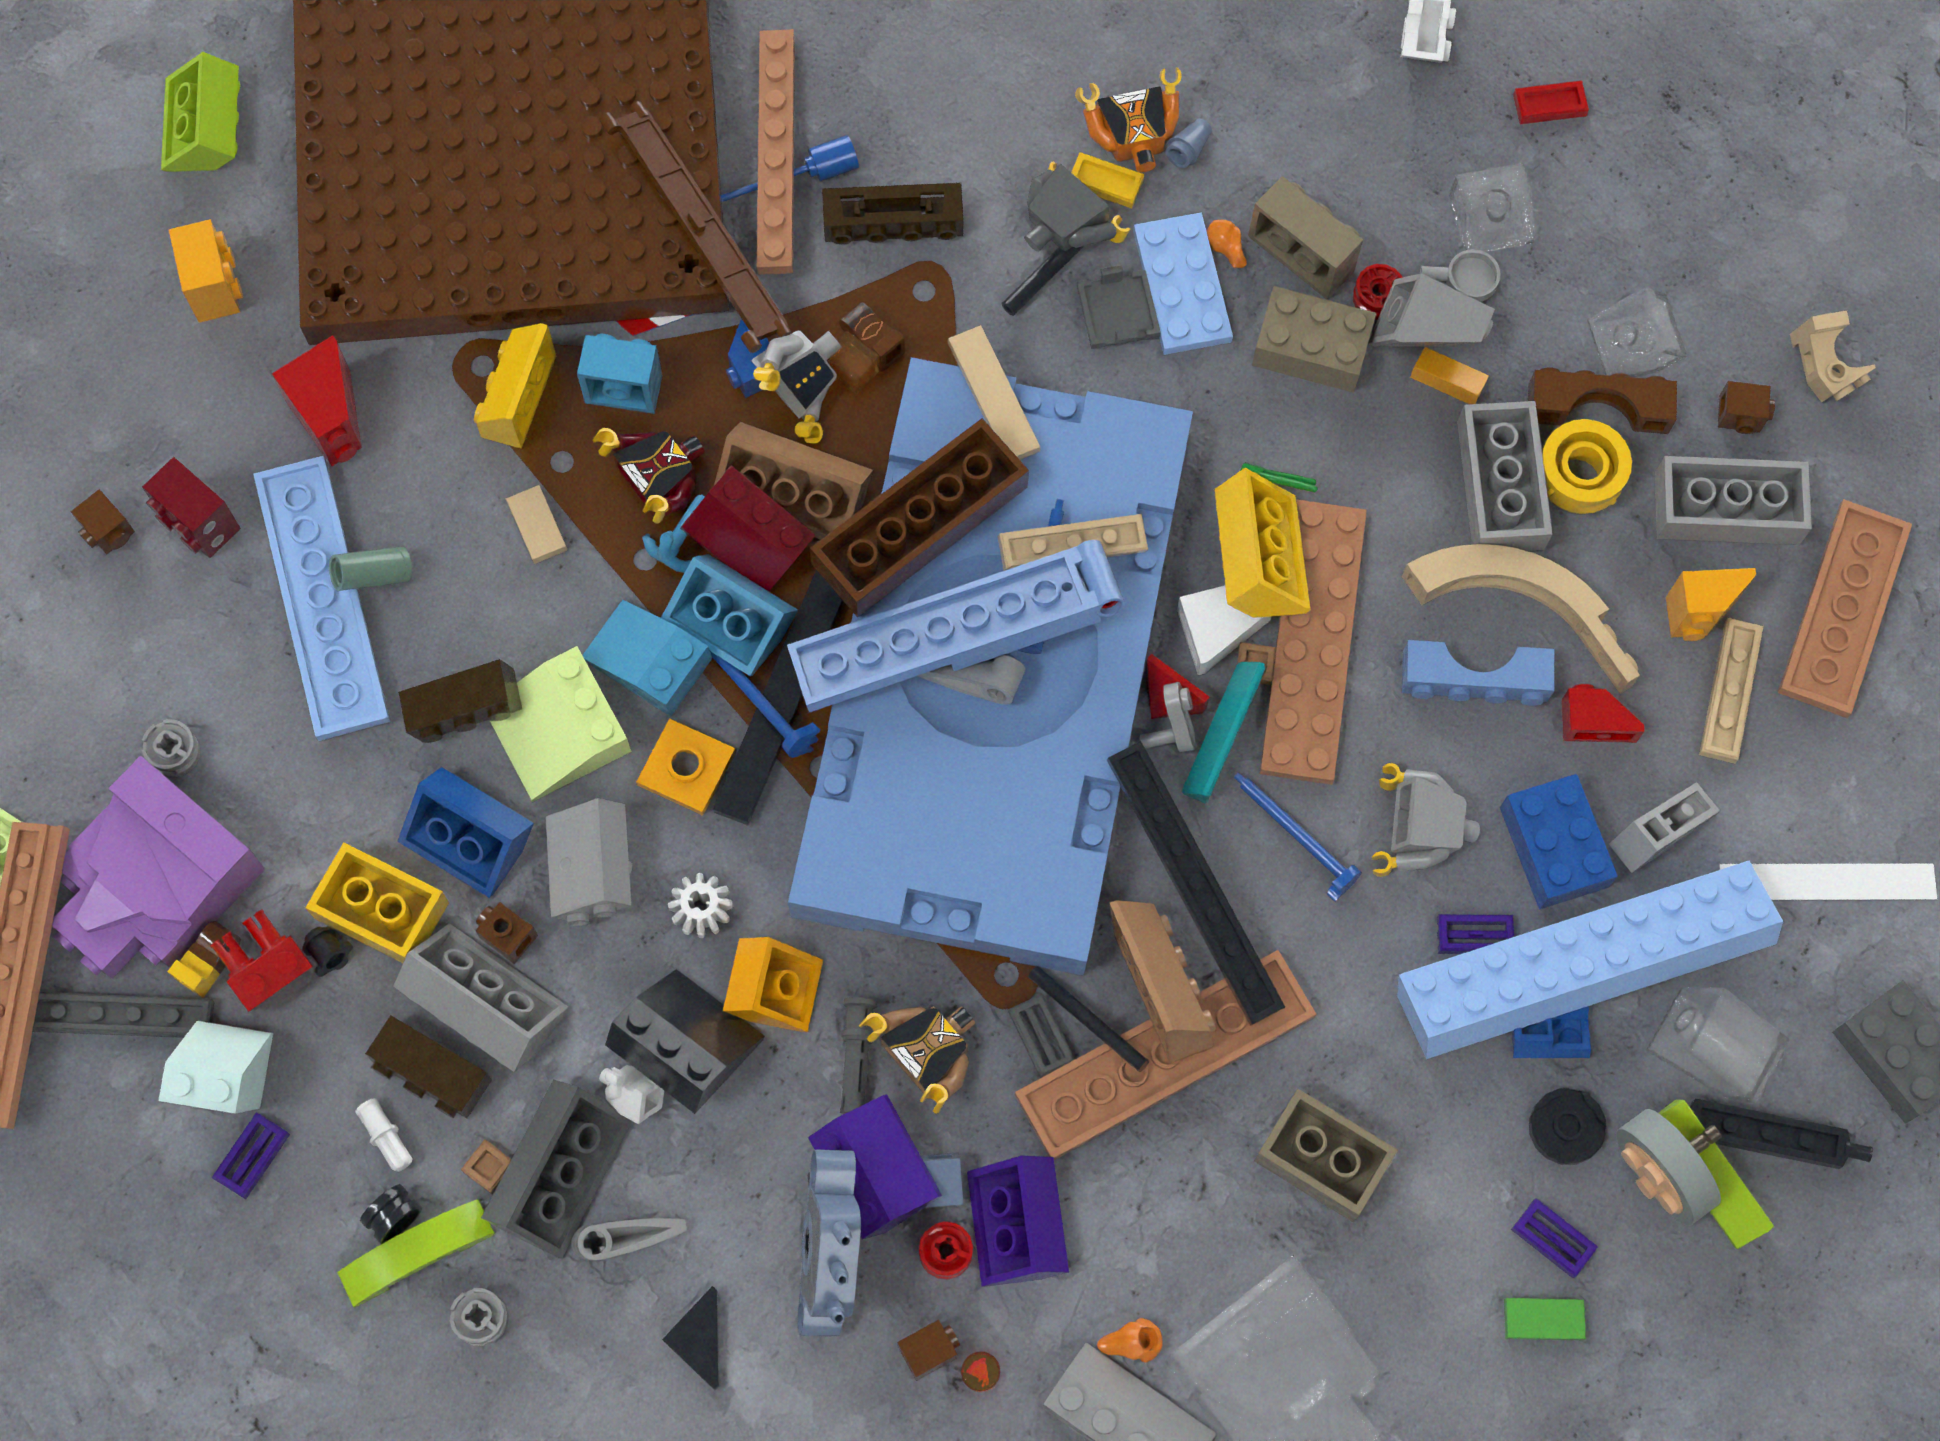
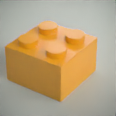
M211 219L169 229L182 292L198 322L240 313L237 299L243 298V293L238 278L234 277L232 268H236V263L231 247L227 246L223 231L217 232Z

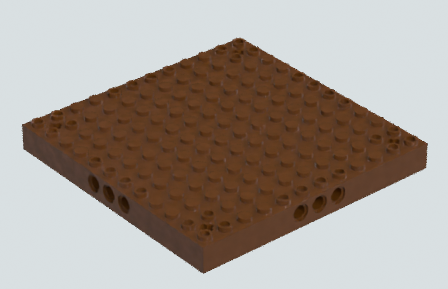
M293 0L300 328L309 345H318L332 335L338 343L516 329L540 323L554 326L729 311V298L621 132L618 131L613 135H609L599 120L607 112H611L615 119L631 114V105L641 101L644 107L649 110L723 223L708 0ZM693 268L692 273H687L688 269Z

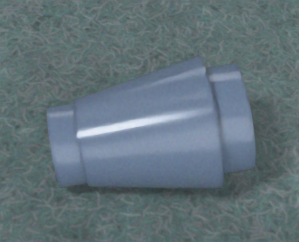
M1198 118L1168 141L1166 149L1168 159L1180 168L1193 165L1198 159L1209 135L1212 133L1210 124L1204 119Z

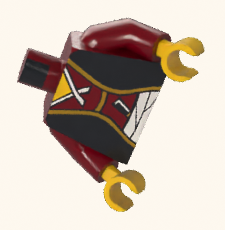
M602 428L598 431L593 442L604 443L598 450L599 454L605 457L612 450L616 452L613 454L616 468L645 505L642 511L644 513L647 511L651 513L653 522L658 524L664 516L681 511L687 507L697 480L695 469L691 462L705 453L702 444L694 435L677 445L666 431L616 434L609 428Z

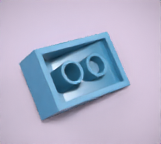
M625 600L620 602L582 655L586 663L670 717L712 660L708 645L678 626Z

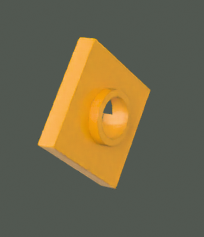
M669 718L636 781L637 786L700 815H704L736 753V749ZM687 752V754L695 755L699 760L697 770L688 776L678 775L674 772L672 762L677 757V754Z

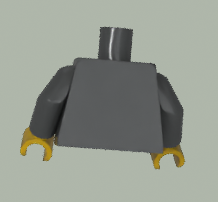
M1051 162L1048 170L1032 179L1027 205L1029 219L1035 227L1024 236V239L1035 251L1039 252L1050 240L1064 251L1071 247L1078 248L1106 240L1121 243L1129 233V227L1126 229L1119 227L1122 221L1119 215H1116L1111 222H1107L1110 219L1108 205L1061 163L1057 166V163Z

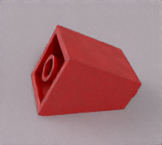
M333 335L272 373L287 405L331 466L350 460L357 450L362 448L350 369Z

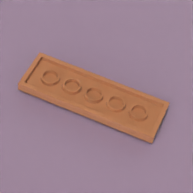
M1845 499L1839 504L1778 690L1779 694L1845 718L1852 714L1912 527L1911 523Z

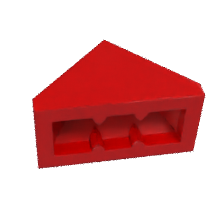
M1152 653L1146 661L1145 678L1151 719L1169 717L1164 700V685L1180 682L1182 688H1188L1190 691L1192 710H1188L1189 715L1203 714L1207 709L1210 697Z

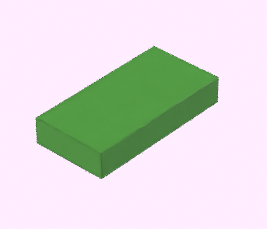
M1504 1299L1505 1339L1579 1341L1586 1339L1584 1300Z

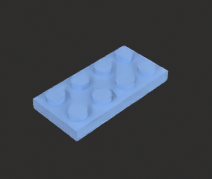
M1202 212L1135 224L1133 233L1142 269L1146 270L1161 332L1159 339L1163 355L1231 343L1233 334Z

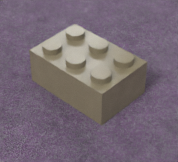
M1281 176L1254 205L1248 237L1325 299L1328 300L1353 274L1363 239L1360 238L1358 232L1353 227L1344 225L1337 220L1328 207L1321 203L1317 204L1308 197L1299 184L1289 182Z
M1273 286L1252 366L1354 393L1376 313Z
M1297 1088L1254 1162L1351 1222H1354L1361 1214L1398 1149Z

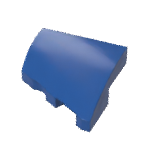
M1589 1006L1523 1028L1514 1029L1512 1031L1513 1058H1590Z

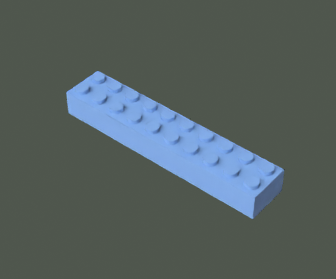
M1746 861L1399 974L1397 997L1425 1058L1429 1059L1514 1031V1029L1520 1027L1523 1028L1775 945L1779 938L1783 920L1750 861Z

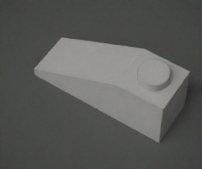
M1696 782L1633 821L1609 845L1630 872L1633 873L1707 822L1720 810Z

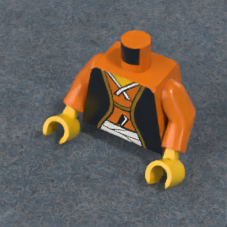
M1176 67L1175 69L1176 79L1172 83L1165 80V68L1161 70L1159 78L1161 83L1165 85V91L1163 92L1159 86L1098 99L1100 95L1098 86L1094 83H1089L1092 95L1087 100L1083 96L1082 88L1078 87L1075 96L1080 103L1085 104L1086 108L1083 110L1090 137L1104 150L1112 152L1115 160L1121 162L1134 159L1138 172H1148L1156 167L1154 155L1164 151L1165 141L1172 138L1179 119V92L1175 88L1182 77L1179 68Z

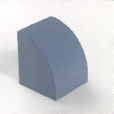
M959 1152L920 1155L942 1195L926 1207L963 1205Z

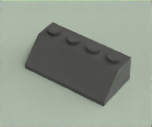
M553 1079L481 1218L508 1234L562 1259L632 1121L620 1115L616 1109L580 1087Z

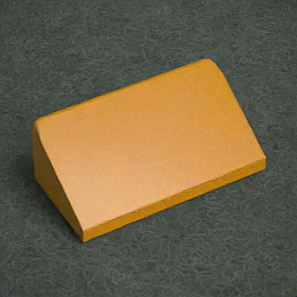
M1424 347L1410 376L1414 380L1467 404H1476L1489 377L1485 373L1427 347Z

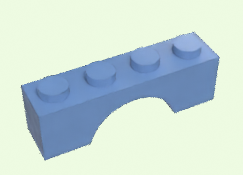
M1408 640L1403 650L1402 693L1412 694L1414 698L1428 699L1434 695L1448 696L1453 701H1466L1473 697L1485 698V701L1489 703L1521 700V703L1524 705L1536 706L1548 702L1554 692V649L1517 647L1511 660L1506 665L1491 672H1476L1461 666L1450 655L1445 642Z

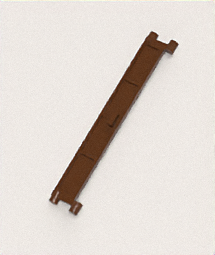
M641 101L635 102L630 107L631 114L617 119L614 118L611 112L603 114L599 120L607 133L613 135L618 131L621 132L746 324L749 331L741 336V340L750 353L757 352L762 347L760 340L777 334L778 337L792 334L788 327L789 324Z

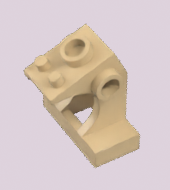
M1847 311L1812 316L1790 333L1792 346H1799L1807 384L1821 402L1831 396L1836 401L1840 400L1855 390L1852 383H1854L1856 388H1859L1871 380L1868 373L1876 368L1875 365L1858 368L1849 367L1844 362L1838 360L1834 350V342L1839 333L1850 325ZM1832 368H1837L1840 373L1835 372Z

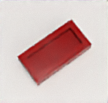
M1582 80L1516 88L1513 94L1520 124L1586 117L1589 112Z

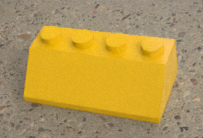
M1244 468L1215 488L1227 604L1253 618L1306 614L1311 609L1296 495Z

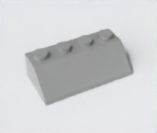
M450 923L407 954L393 986L513 1072L536 1054L569 1008Z
M1088 1343L1084 1344L1042 1406L1043 1410L1087 1441H1212L1216 1435L1214 1431Z

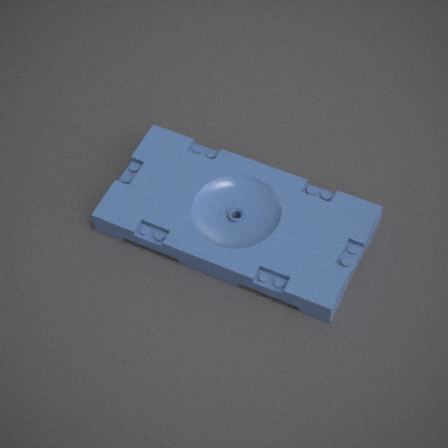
M911 357L889 452V463L882 493L981 418L984 419L959 366ZM1006 376L1040 445V452L1020 460L1029 470L1028 488L862 615L857 617L853 613L851 623L1004 571L997 536L1000 533L1048 527L1051 510L1055 508L1057 499L1064 500L1062 507L1064 515L1061 525L1142 514L1148 550L1143 553L1107 557L1125 601V606L1120 612L1112 616H1101V621L1043 641L1041 654H1029L1018 650L1004 654L1017 659L1025 667L1023 678L1010 704H998L974 697L918 676L833 704L814 795H812L788 906L791 918L862 932L864 929L895 934L1010 957L1012 962L1084 976L1121 787L1107 759L1129 746L1193 411L1087 391L1086 397L1016 384V377Z

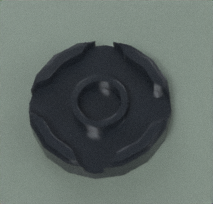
M1559 1088L1545 1094L1533 1107L1529 1118V1135L1535 1148L1546 1159L1560 1165H1577L1589 1160L1602 1147L1605 1139L1606 1117L1600 1105L1589 1094L1580 1090Z

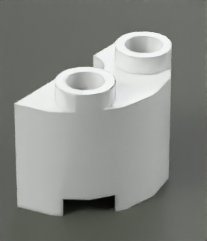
M1408 0V12L1404 21L1401 41V57L1442 63V61L1448 62L1451 41H1447L1445 35L1446 29H1453L1456 9L1450 8L1451 0Z

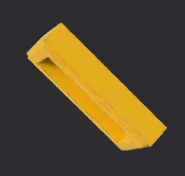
M1079 152L1071 172L1099 198L1131 209L1144 180L1143 173Z

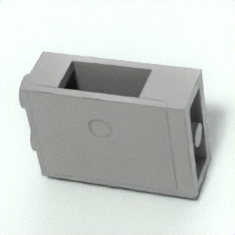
M597 798L546 816L551 918L567 920V925L582 926L589 924V919L612 917L616 915V910L631 906L629 874L632 871V863L628 859L625 804Z

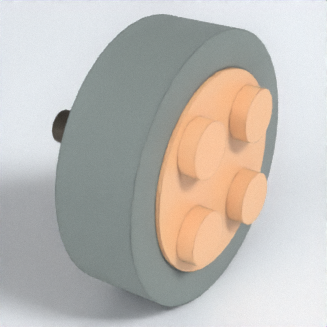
M1645 1109L1616 1131V1139L1621 1155L1638 1178L1636 1183L1641 1192L1648 1199L1654 1198L1677 1221L1691 1226L1720 1204L1721 1195L1718 1186L1708 1167L1699 1156L1710 1144L1715 1143L1722 1137L1714 1125L1709 1126L1702 1134L1688 1141L1662 1115L1654 1110Z

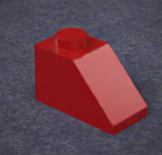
M1578 684L1569 688L1562 698L1563 741L1636 743L1644 733V724L1606 689H1594V686L1591 684Z

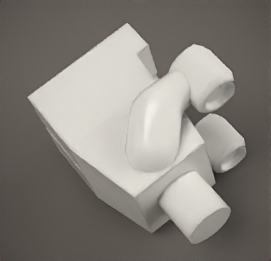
M626 1065L620 1070L615 1067L611 1068L612 1070L605 1068L601 1072L599 1080L607 1085L605 1099L620 1115L640 1124L662 1108L664 1090L633 1066Z

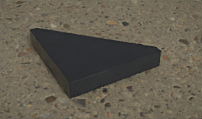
M712 1286L662 1340L709 1386L716 1390L719 1387L718 1291Z

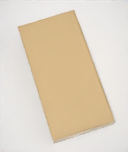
M539 485L506 498L534 564L567 551V547Z

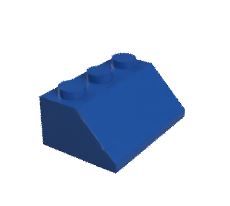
M441 767L418 784L397 842L490 898L522 854L534 823Z

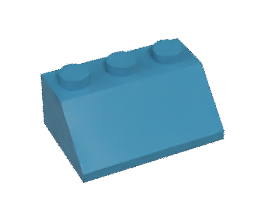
M706 554L692 558L661 618L678 626L708 645L712 653L749 676H753L782 641L798 609L711 555Z

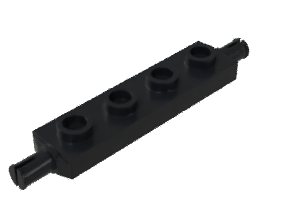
M1696 1098L1689 1106L1705 1129L1714 1125L1719 1130L1722 1137L1715 1142L1718 1145L1835 1169L1842 1168L1848 1158L1870 1162L1872 1159V1154L1870 1153L1873 1152V1147L1850 1143L1847 1129Z

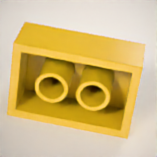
M343 842L305 908L314 919L404 963L407 954L431 936L449 901L443 891Z

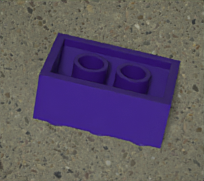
M887 1094L835 1118L808 1137L815 1150L854 1151L856 1170L853 1195L860 1209V1237L862 1240L888 1232L942 1196Z
M1021 1155L967 1171L981 1287L1042 1280L1069 1273L1054 1157Z

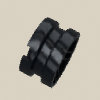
M401 1184L395 1185L381 1194L371 1203L360 1218V1222L367 1229L375 1231L374 1237L380 1244L403 1233L422 1211V1207L415 1199L410 1200L407 1197L408 1191Z

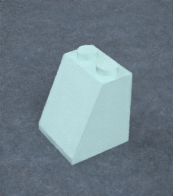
M196 1021L165 1062L159 1101L229 1113L260 1109L273 1033Z

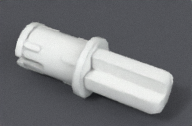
M376 1098L362 1103L355 1113L371 1136V1144L378 1146L392 1170L397 1172L404 1170L412 1163V1157L397 1134L399 1128L396 1124H391Z

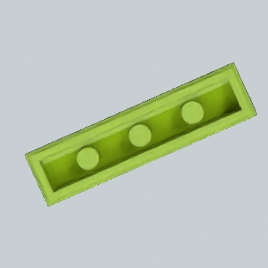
M1674 1100L1658 1112L1673 1124L1688 1141L1702 1134L1705 1130L1685 1100ZM1716 1143L1710 1144L1707 1149L1699 1154L1711 1172L1721 1195L1720 1204L1712 1209L1710 1214L1735 1249H1739L1774 1228V1225Z

